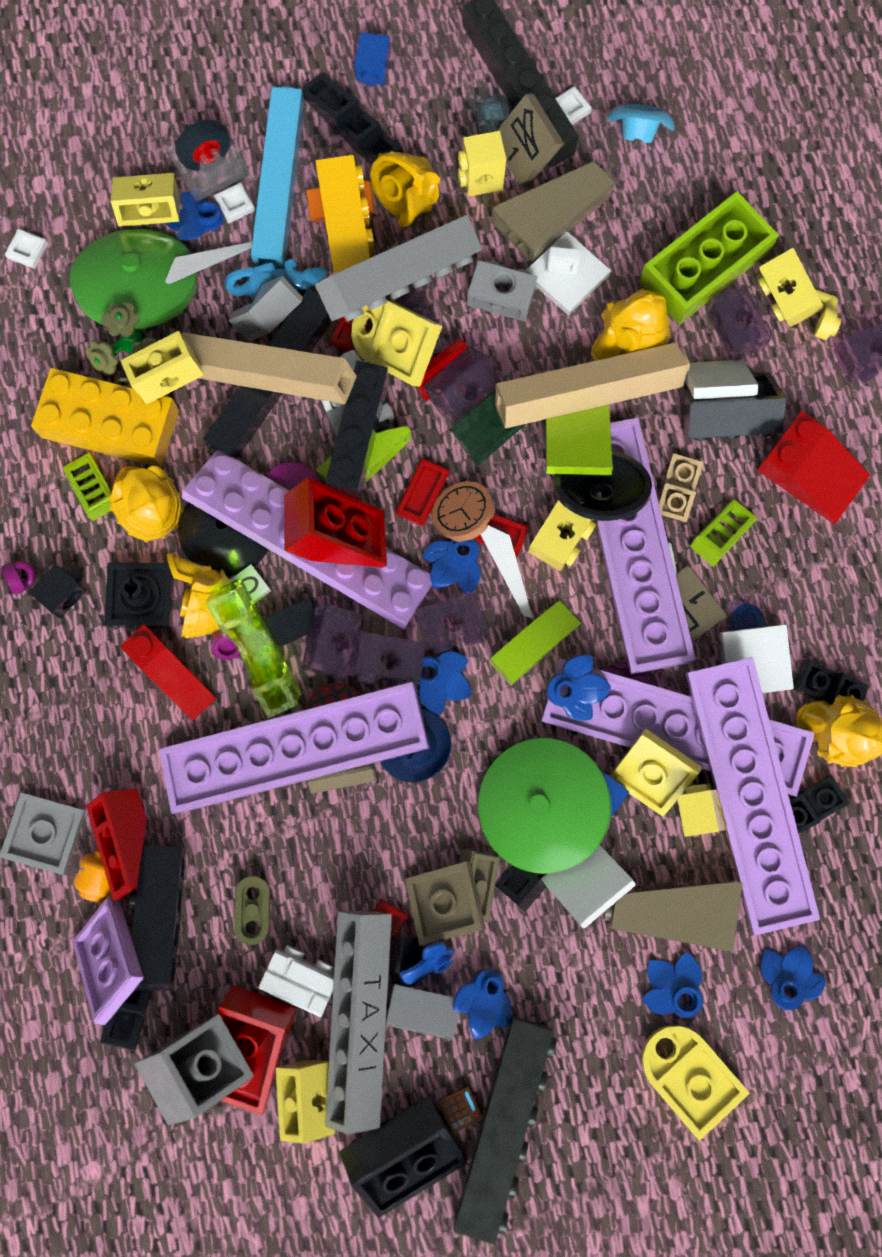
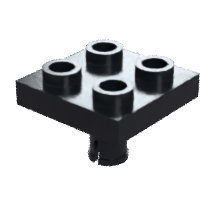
M108 562L104 626L107 628H140L145 624L148 628L172 629L174 578L169 564Z

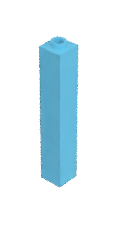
M291 86L271 88L251 249L254 267L273 263L275 269H283V264L287 257L305 106L302 89H295Z

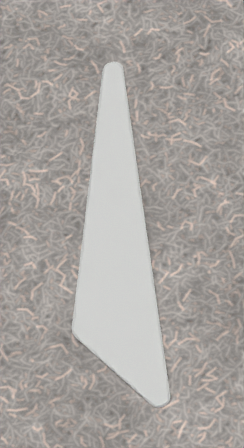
M252 242L176 257L165 282L171 284L251 249Z
M487 525L488 528L480 535L522 614L533 619L511 538L508 534Z

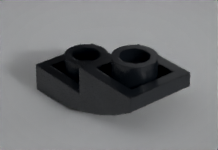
M307 598L246 626V629L259 656H262L323 626L310 598Z
M809 659L802 660L793 684L794 689L792 690L817 701H825L832 705L838 695L844 697L853 695L854 698L863 701L869 686L845 673H835Z
M832 774L797 794V797L794 796L789 799L798 835L850 804Z

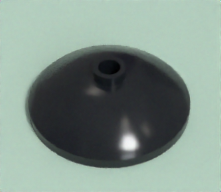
M612 451V475L554 474L553 487L557 499L571 512L590 520L615 521L632 516L644 508L651 496L652 481L648 471L640 462L626 454Z
M190 502L187 503L180 517L178 536L181 548L191 562L211 566L213 570L219 572L222 569L226 576H234L249 565L255 567L267 554L269 549L229 525L224 529L217 528L220 520Z

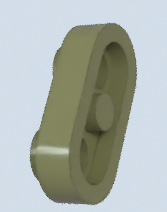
M249 876L242 879L235 891L234 931L238 940L246 945H256L262 942L268 936L270 930L271 890L267 881L259 876ZM252 886L257 887L260 891L259 897L255 900L248 896V890ZM250 921H256L259 925V930L255 934H251L247 930V924Z

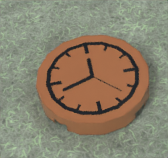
M464 481L455 483L445 489L436 499L432 509V520L437 530L445 538H451L457 542L472 540L488 528L487 523L490 521V518L493 519L495 514V502L486 487L478 482Z

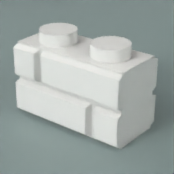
M289 945L286 946L285 950L281 948L276 949L259 985V989L316 1016L322 1017L333 993L335 966L317 959L316 964L303 959L305 955L303 951Z

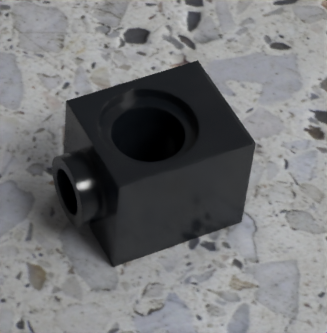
M55 564L28 593L53 615L61 619L87 590L80 585L84 579L72 568L68 567L64 571Z

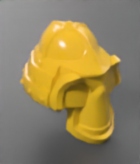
M391 151L389 153H379V156L373 162L370 173L373 191L380 203L390 213L399 218L397 224L400 227L410 226L418 215L432 210V205L439 199L438 184L440 183V177L434 172L427 158Z
M640 289L627 299L617 301L616 303L613 301L607 303V307L601 316L604 320V330L592 346L591 358L593 361L623 355L625 352L628 354L667 345L672 336L664 296L650 290Z
M137 466L124 467L116 475L112 492H109L107 495L111 502L110 510L113 511L118 520L117 524H120L128 532L129 536L132 535L137 539L143 540L145 543L160 538L164 539L175 528H178L181 512L183 511L180 503V493L176 490L173 483L174 480L167 476L164 469L157 466H151L148 469Z
M168 553L167 560L173 578L191 584V589H185L180 617H185L181 636L188 639L212 634L219 629L232 628L242 612L239 591L226 576L224 570L221 569L219 572L213 570L211 566L199 565L180 558V556H174L173 553Z
M838 695L832 705L825 701H812L798 709L795 716L797 728L815 733L813 742H818V756L823 757L829 764L835 763L841 767H857L882 755V719L877 709L866 703V700L856 699L853 695L845 697Z

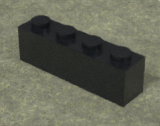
M356 360L354 372L357 377L344 407L325 484L360 500L389 385L388 367Z
M182 846L142 847L137 889L132 890L130 894V910H134L133 924L127 925L143 974V979L134 990L174 991L186 853Z

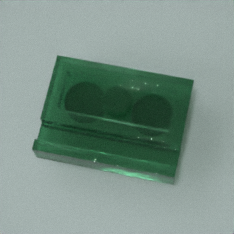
M496 389L448 429L454 434L458 443L475 465H480L526 425L523 424L505 429L495 407Z

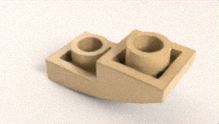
M672 454L658 502L662 516L687 522L704 462Z

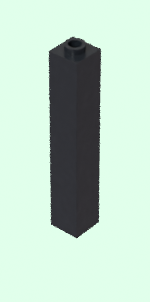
M310 288L307 289L302 296V302L290 313L268 346L310 353L313 351L333 322L317 292ZM239 386L203 438L209 448L208 454L212 456L218 450L237 460L283 393Z

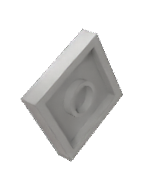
M21 792L0 853V858L66 875L87 810Z

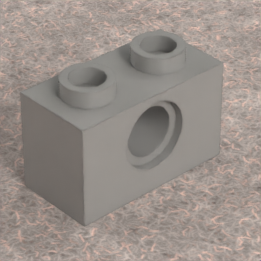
M478 260L468 291L467 306L526 322L538 276L532 275L524 269L513 270L502 267L501 264L495 261L484 262ZM499 286H506L510 290L507 292H500L496 288Z

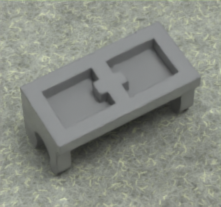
M394 984L386 1026L453 1040L459 1012L452 1009L455 997Z

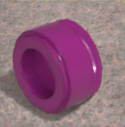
M25 561L10 562L0 568L8 586L15 595L26 591L25 588L35 582V570L30 563ZM24 569L27 573V579L21 581L17 570Z
M227 627L213 633L211 636V649L216 657L229 660L236 658L242 653L244 641L238 627Z

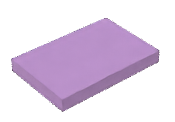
M108 896L72 941L94 1024L105 1025L143 979L120 900L113 901L112 896Z

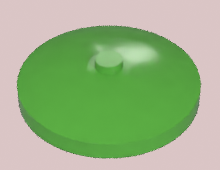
M127 229L104 235L86 246L76 257L72 265L70 285L74 299L81 311L102 324V316L109 312V307L112 304L120 306L123 303H131L135 308L134 314H137L140 319L139 323L134 325V330L160 325L180 314L190 304L196 293L198 283L197 272L167 284L165 280L174 259L191 254L190 251L180 241L165 233L147 229Z
M536 738L510 747L492 763L481 784L478 812L484 835L499 856L522 870L548 874L576 867L598 849L610 825L612 799L605 775L598 764L587 753L561 740Z

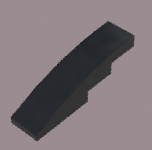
M319 74L302 88L304 100L369 164H373L379 153L383 154L391 151L404 153L402 146L383 133L380 123L361 110L359 101L324 74Z
M133 990L105 1024L100 1043L135 1052L152 991Z

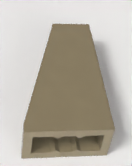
M593 161L498 204L492 209L491 223L533 264L566 231L569 233L611 197L615 181L605 168H600Z
M727 881L627 892L603 912V920L608 921V928L733 952L743 883Z

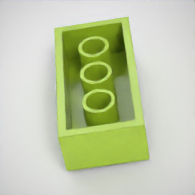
M736 191L647 262L642 270L639 283L646 290L663 295L666 300L667 313L678 325H681L770 253L779 234Z

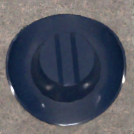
M420 708L430 748L380 761L390 775L404 782L415 783L432 778L444 768L450 757L452 742L449 730L436 714L426 709Z

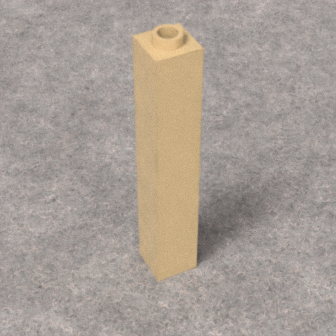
M182 332L183 337L193 349L204 373L199 379L346 404L357 377L345 358Z
M671 343L496 383L495 407L506 429L684 387L686 373L689 372L690 364L686 354H682L677 343Z

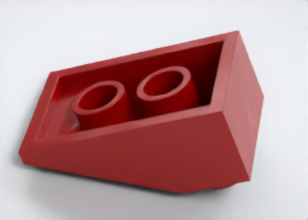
M803 411L793 420L757 469L761 474L834 525L870 477L869 473L829 429Z
M307 477L284 495V551L314 562L383 568L387 565L384 511Z
M234 985L231 987L220 1004L217 1014L222 1018L254 1077L220 1101L263 1115L276 1078V1067L280 1066L290 1035L296 1006Z

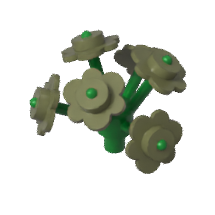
M123 303L120 306L112 304L109 307V312L105 313L101 318V322L104 327L108 328L109 334L111 336L120 334V339L111 346L106 342L99 343L96 340H92L89 344L90 346L85 350L86 356L90 359V365L100 375L105 374L110 378L116 374L115 366L118 364L116 355L122 350L129 353L128 356L157 342L152 337L143 340L142 331L140 329L134 330V325H137L140 319L137 314H134L135 308L131 303ZM119 378V380L115 381V384L132 388L128 378Z

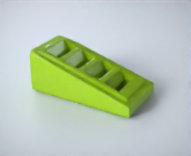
M90 452L62 467L83 509L92 521L111 511V502L107 495L112 490ZM89 464L90 468L76 476L72 473L81 466ZM94 473L95 478L79 485V481ZM98 483L100 484L99 488L86 495L84 494L85 490ZM102 493H105V497L90 504L89 501L91 499L97 497Z
M733 498L701 531L690 547L714 567L758 518ZM731 511L744 524L740 526L727 514ZM724 521L736 533L733 535L720 522ZM715 530L727 542L724 544L711 532Z

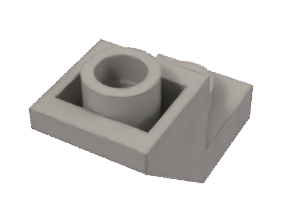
M280 276L261 285L253 303L233 311L228 321L246 339L252 341L271 333L302 302L303 297L283 276Z

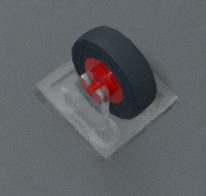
M202 120L194 123L184 130L175 144L166 148L170 160L196 202L249 175L248 167L231 142L228 133L222 124L215 120Z

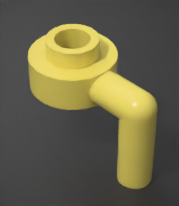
M816 290L824 309L819 317L813 336L827 340L829 335H836L842 319L837 317L838 310H836L838 299L834 295Z

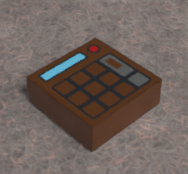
M469 1085L437 1100L452 1134L483 1119Z

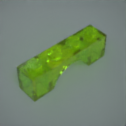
M239 578L211 591L205 603L220 631L227 634L240 651L251 678L252 690L267 718L297 706L301 691L242 579Z

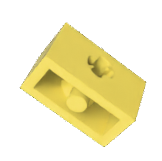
M500 131L463 137V150L458 151L460 168H457L460 187L466 186L468 197L503 190L506 155Z
M164 173L113 177L111 204L118 226L179 222L180 195L175 174Z
M794 248L759 267L763 277L758 279L766 296L771 293L773 294L777 303L772 305V308L779 322L786 320L789 327L824 309ZM790 285L794 291L789 295L784 290V287Z
M180 331L120 360L132 388L146 404L204 375L193 349Z
M558 500L532 541L528 552L561 572L565 564L570 567L572 566L581 551L576 548L581 538L588 540L597 524L590 519L571 512ZM564 528L570 531L566 539L559 536Z
M711 784L685 787L686 794L677 796L685 837L727 830L718 791L712 790Z
M303 1060L276 1067L280 1141L305 1144L335 1134L334 1129L325 1127L329 1061Z

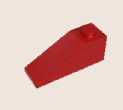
M145 624L119 646L192 721L217 699Z
M138 788L105 791L86 805L113 901L121 899L137 887L147 820L145 807L140 799Z

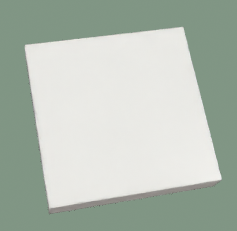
M566 231L551 247L582 250L577 274L548 272L547 262L550 247L527 271L532 275L538 276L536 287L569 315L610 275L611 270Z
M744 360L689 363L690 369L686 373L685 382L693 399L755 396L758 393V383Z
M781 624L719 632L723 664L753 657L762 693L794 689L787 625Z
M601 846L588 859L576 867L561 872L548 873L541 878L546 887L583 929L635 886L633 879Z

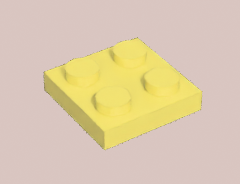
M645 728L611 772L610 777L630 791V795L661 816H664L678 800L677 796L682 795L685 787H688L697 777L702 766Z

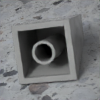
M219 1014L165 1043L134 1063L168 1125L198 1117L254 1077Z

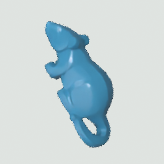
M290 259L284 262L283 269H275L273 263H268L254 268L249 267L248 269L231 272L225 278V287L232 295H248L254 300L261 285L283 276L299 294L302 293L304 295L308 288L316 289L315 284L323 280L327 270L322 267H315L298 271L295 268L297 266L296 260ZM249 276V280L244 284H234L237 280Z

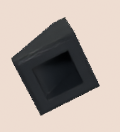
M513 865L495 885L524 912L528 910L546 888L545 884L534 874Z
M391 936L390 972L400 974L422 960L423 946H419L418 937Z

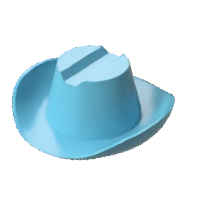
M621 104L614 107L606 118L607 122L622 119V137L630 141L642 139L644 143L652 142L660 123L674 131V121L669 113L647 105Z

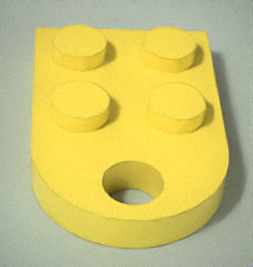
M387 300L388 303L371 311L368 305L362 307L364 314L354 318L352 324V341L357 353L367 362L388 367V372L412 386L420 387L442 325L390 300ZM371 318L373 327L370 333H367L365 324Z
M663 1026L655 1030L643 1046L641 1065L646 1079L699 1141L750 1094L703 1038L685 1026ZM662 1038L671 1039L674 1045L673 1052L668 1057H660L656 1053V1044Z

